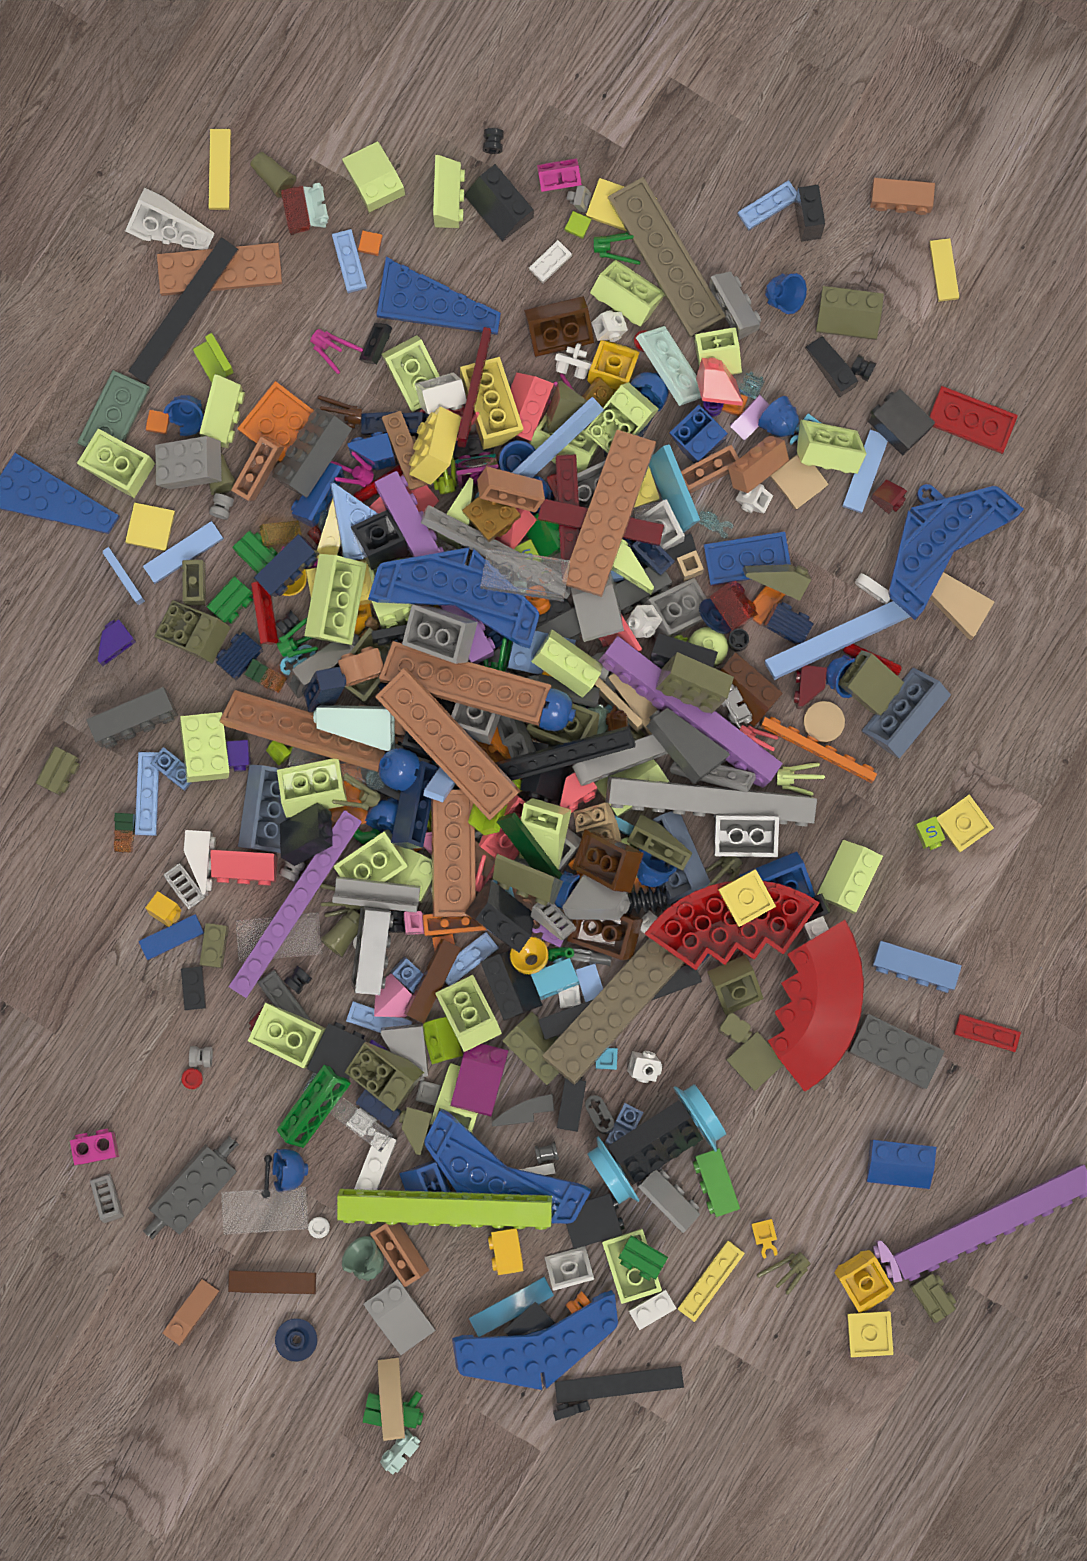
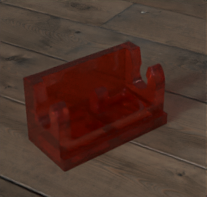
M303 186L281 190L290 234L294 235L295 233L310 230L311 225Z

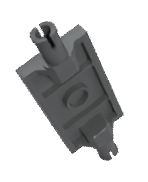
M228 1136L217 1150H212L205 1144L148 1207L155 1214V1218L143 1232L153 1240L164 1226H169L180 1235L237 1172L227 1162L226 1158L239 1144L231 1136Z

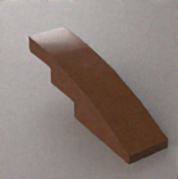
M230 1270L228 1292L316 1294V1272Z

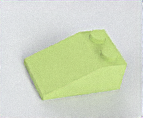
M378 141L342 159L368 212L405 195L404 186Z
M416 335L381 354L411 412L421 408L415 383L439 377L422 339Z
M97 429L77 464L116 489L135 498L153 469L155 462L145 453Z
M469 478L447 512V515L470 527L471 522L463 514L462 510L473 502L474 481L472 478ZM437 532L438 538L454 548L460 549L463 546Z
M401 847L408 867L385 882L421 886L419 902L422 903L432 885V860L411 849Z
M265 1003L248 1041L302 1068H307L326 1028L291 1012Z

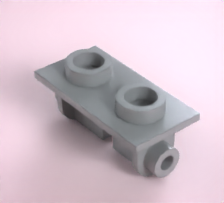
M732 684L728 698L722 705L723 707L727 706L730 711L728 716L732 724H737L740 729L743 721L745 724L752 721V714L746 703L737 705L743 698L737 686L734 687Z

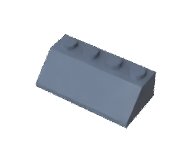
M912 668L902 680L904 684L900 692L889 703L888 709L881 716L875 714L862 729V732L871 740L899 759L951 696L940 681L915 668Z
M249 765L238 847L280 853V823L291 818H286L281 804L277 770L281 768Z
M671 811L652 819L663 826L692 852L684 870L682 871L677 868L669 877V881L660 885L662 892L664 886L667 888V904L677 902L692 892L707 887L710 880L681 814H675ZM651 856V858L661 860L655 856ZM666 862V865L669 869V866H671V864Z

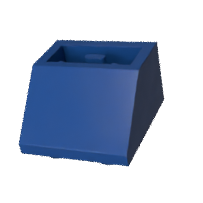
M700 405L693 409L669 432L681 451L694 464L707 458L726 440L728 434Z
M377 432L372 434L370 438L363 439V437L352 439L351 443H347L350 454L353 451L356 452L375 471L396 466L388 433Z
M435 1160L399 1173L405 1191L451 1192L445 1174Z

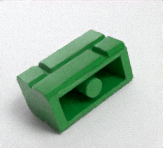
M248 531L232 548L258 574L278 553L273 547L268 549L263 544L265 540L259 533L253 534L251 531Z
M234 576L206 607L224 623L228 624L230 622L233 624L240 616L238 612L243 607L245 609L248 608L253 602V593Z
M630 1235L618 1258L621 1259V1265L629 1270L632 1267L640 1270L638 1275L650 1281L651 1277L655 1280L657 1279L668 1256Z

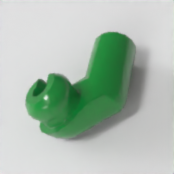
M358 828L353 837L365 845L381 833L377 829L362 832Z
M569 947L548 949V961L553 962L557 960L558 956L572 958L574 950Z

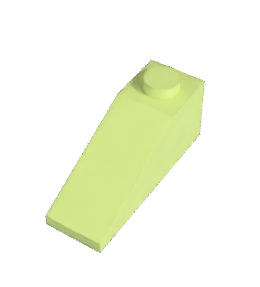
M622 540L612 571L651 595L654 590L653 584L630 547H628V543Z

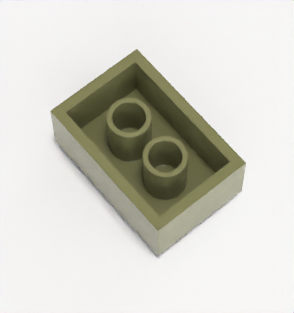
M677 652L662 668L656 689L666 696H673L681 700L684 704H691L703 712L713 713L728 698L734 677Z

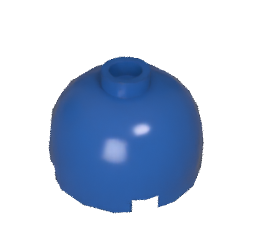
M643 372L636 375L630 384L659 409L658 411H661L668 399V387L660 375L651 372Z
M551 688L545 700L547 703L542 711L540 727L549 731H558L565 728L569 721L573 722L576 710L572 709L573 702L569 695Z
M403 748L389 750L379 763L378 771L381 780L392 789L405 791L411 787L417 778L414 774L416 769L419 770V758L416 753Z
M388 798L387 800L379 801L376 806L370 807L365 819L367 821L366 824L382 833L384 830L389 829L393 835L399 801Z
M277 1149L278 1153H274L272 1165L273 1175L277 1177V1181H273L275 1189L278 1192L294 1190L302 1184L304 1176L308 1175V1165L304 1163L302 1156L298 1152L291 1149Z

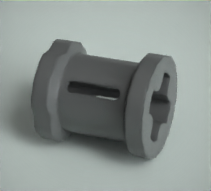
M555 1142L543 1147L534 1146L538 1165L542 1164L543 1161L551 1159L559 1160Z

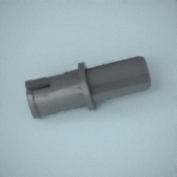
M572 948L574 956L570 958L571 960L589 962V965L592 963L611 965V956L594 950Z

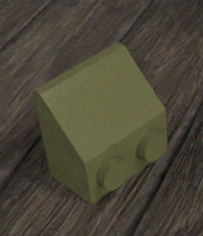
M746 955L726 963V965L723 964L707 971L725 1015L764 999L755 972Z
M407 1107L406 1111L402 1110L399 1123H403L402 1130L415 1153L422 1155L425 1147V1138L429 1132L433 1114Z

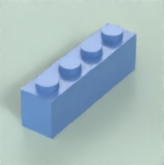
M883 941L878 943L872 966L876 967L877 972L888 974V971L896 973V978L908 981V978L917 980L916 984L928 987L929 984L937 986L936 990L948 993L949 990H955L961 970V965Z

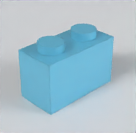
M565 957L553 961V965L545 966L539 972L531 974L541 1000L568 988L580 985L570 958L566 960Z

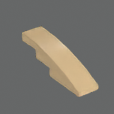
M613 673L608 677L609 681L618 691L626 705L643 721V728L647 734L652 735L646 726L651 721L649 717L658 711L657 708L645 697L637 694L631 686L623 683Z
M399 1358L378 1360L383 1441L405 1438Z

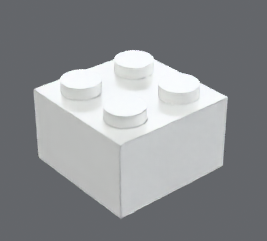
M454 372L415 383L420 407L427 414L435 412L440 406L445 409L456 410L462 408L463 404H466L467 399L462 379Z

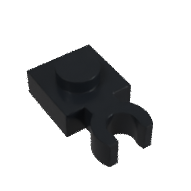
M588 1400L574 1405H569L566 1402L557 1405V1410H553L555 1421L588 1411L590 1406Z

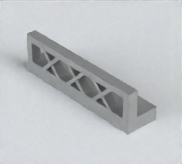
M337 876L332 903L417 912L421 886Z

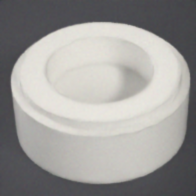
M323 1217L312 1219L308 1226L309 1233L315 1238L325 1237L330 1231L328 1220Z

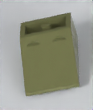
M172 600L154 637L213 664L231 627L216 617Z
M364 1042L345 1071L347 1075L392 1111H395L406 1101L424 1074L421 1069L408 1059L368 1042Z

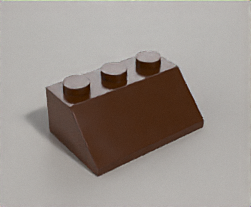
M584 296L524 310L535 357L567 350V347L575 348L577 343L581 344V346L594 343L589 310Z
M737 653L720 670L734 677L732 684L734 687L737 686L743 698L737 705L746 703L752 714V721L749 724L753 727L759 723L783 694Z

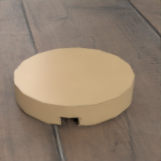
M821 701L814 703L808 708L804 716L803 726L809 736L814 737L818 742L828 743L841 735L845 727V718L842 710L837 705Z

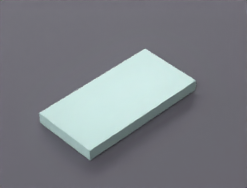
M665 326L641 333L636 337L679 406L701 398L696 381L697 375Z

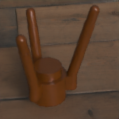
M320 395L317 397L324 402L345 408V410L321 406L320 410L344 414V421H348L345 424L355 429V424L360 425L362 409Z

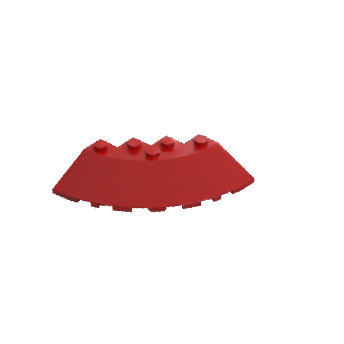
M727 881L699 889L678 900L667 908L644 934L694 970H697L707 954L726 965L736 949L755 960L765 944L784 955L819 905V902L793 888L762 881L776 907L738 927L718 889L732 882Z
M846 920L788 953L798 973L781 983L791 999L790 1003L775 1011L785 1030L769 1039L768 1042L779 1060L805 1092L819 1083L841 1060L852 1042L858 1022L860 1021L864 993L862 961L854 935Z

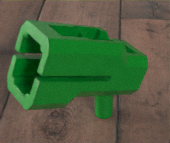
M418 1391L414 1393L409 1402H403L405 1427L416 1429L417 1425L422 1424L424 1413L420 1412L421 1408L416 1407L423 1395ZM369 1392L362 1423L382 1427L380 1394Z

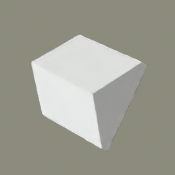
M667 499L637 518L664 525L660 543L664 550L684 542L685 535Z
M585 1246L545 1257L553 1291L594 1280Z

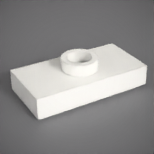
M557 240L529 267V270L544 283L572 257V253Z

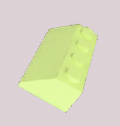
M319 554L304 636L352 645L367 563L337 555Z

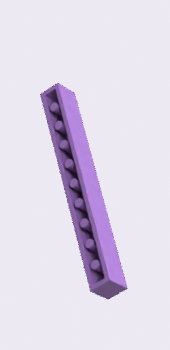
M395 471L375 481V488L406 539L407 548L412 557L444 552L443 548H438L435 543L437 537L432 529L428 530L427 526L421 524L423 511L419 512L415 505L418 502L414 494L408 493L406 489L408 483L403 475L399 476L398 472ZM439 605L442 610L478 622L468 659L470 663L478 664L494 656L493 649L495 645L490 637L486 638L483 632L486 629L482 622L456 606Z
M619 636L615 638L598 660L606 670L613 672L623 683L635 689L637 694L649 700L655 708L662 711L666 708L670 709L730 754L726 761L736 769L755 773V785L764 788L783 764L716 711L713 713L703 712L698 707L684 704L681 700L673 696H666L657 690L656 686L661 669Z
M344 810L332 828L333 846L313 857L229 985V988L245 998L248 997L362 821Z
M1080 1164L894 1254L893 1257L898 1265L902 1279L913 1281L921 1276L920 1272L928 1270V1272L934 1271L940 1267L939 1263L945 1260L947 1263L958 1259V1254L964 1251L968 1254L977 1250L978 1244L985 1242V1245L997 1240L996 1236L1001 1233L1008 1235L1016 1231L1015 1227L1020 1224L1026 1226L1035 1222L1034 1217L1042 1215V1217L1052 1214L1054 1212L1053 1208L1059 1205L1061 1208L1072 1204V1199L1078 1196L1080 1199L1087 1197V1169L1085 1165Z

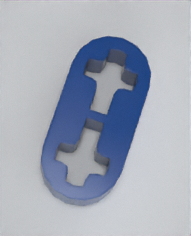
M928 484L922 485L917 492V499L921 504L946 499L938 490ZM922 490H924L925 492L929 490L931 492L930 497L933 499V501L929 497H926L924 499L922 497Z

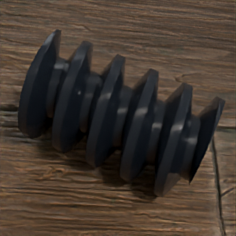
M659 886L656 887L655 892H652L651 887H648L646 893H644L642 887H639L638 893L632 888L630 894H627L630 901L628 914H632L633 908L637 914H640L641 908H643L645 913H648L650 907L656 913L658 906L664 912L666 906H668L666 886H664L663 892H661Z

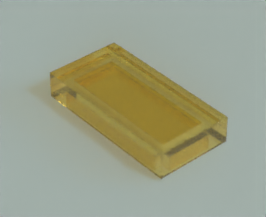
M299 521L269 523L259 526L264 546L287 544L298 534L302 535Z

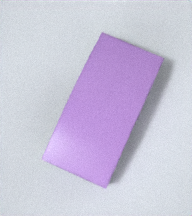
M759 394L745 408V411L730 424V427L745 441L759 427V419L770 404Z
M875 1241L876 1246H873L875 1257L879 1258L881 1263L888 1262V1265L885 1266L887 1277L891 1278V1281L894 1283L902 1281L898 1265L890 1250L882 1241Z

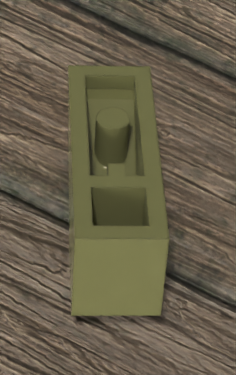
M791 564L743 567L746 577L799 601L812 580L808 570L800 565H797V567Z
M640 815L627 840L628 843L682 871L692 855V852L663 826L643 815Z

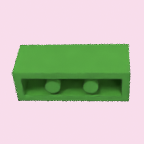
M717 1148L716 1152L711 1150L694 1156L696 1161L692 1163L696 1174L700 1173L703 1180L699 1182L703 1194L707 1193L710 1200L706 1202L709 1213H714L715 1217H719L739 1210L740 1207L720 1148Z

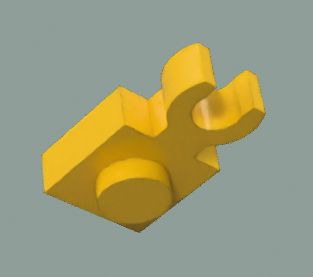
M772 1219L752 1223L751 1226L756 1245H763L761 1249L762 1257L766 1258L765 1252L769 1248L773 1250V1254L776 1256L778 1254L777 1248L771 1242L777 1240Z

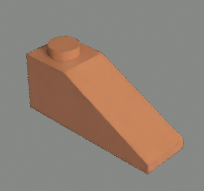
M202 1279L162 1334L179 1346L182 1345L217 1296L219 1290Z

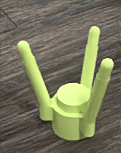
M818 762L792 767L783 766V769H779L777 773V785H781L782 789L813 796V792L791 786L790 784H794V779H824L825 776L794 774L793 772L818 767L820 765Z

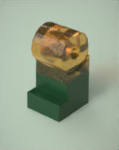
M255 659L252 660L244 674L251 681L276 693H280L287 680L283 675Z
M115 813L114 852L132 853L135 836V814Z

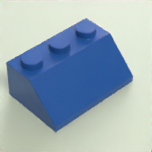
M329 463L308 497L301 496L300 500L296 499L291 507L293 518L313 529L317 527L333 498L330 483L340 486L341 482L335 481L334 478L345 477L341 466Z
M797 851L755 868L762 881L793 888L811 898L815 896L805 864ZM750 870V871H748V872H745V873H743V874H740L739 876L742 877L743 875H745V874L751 872L752 870Z
M870 1140L866 1182L930 1189L935 1169L937 1147Z

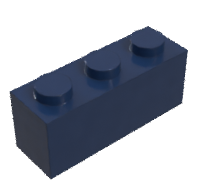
M298 534L254 578L271 596H281L287 591V586L292 581H297L303 575L302 571L306 567L309 568L316 563V557L319 555V552L304 536Z
M340 667L319 670L314 673L303 693L308 712H314L320 705H334L346 686V677L344 673H341Z

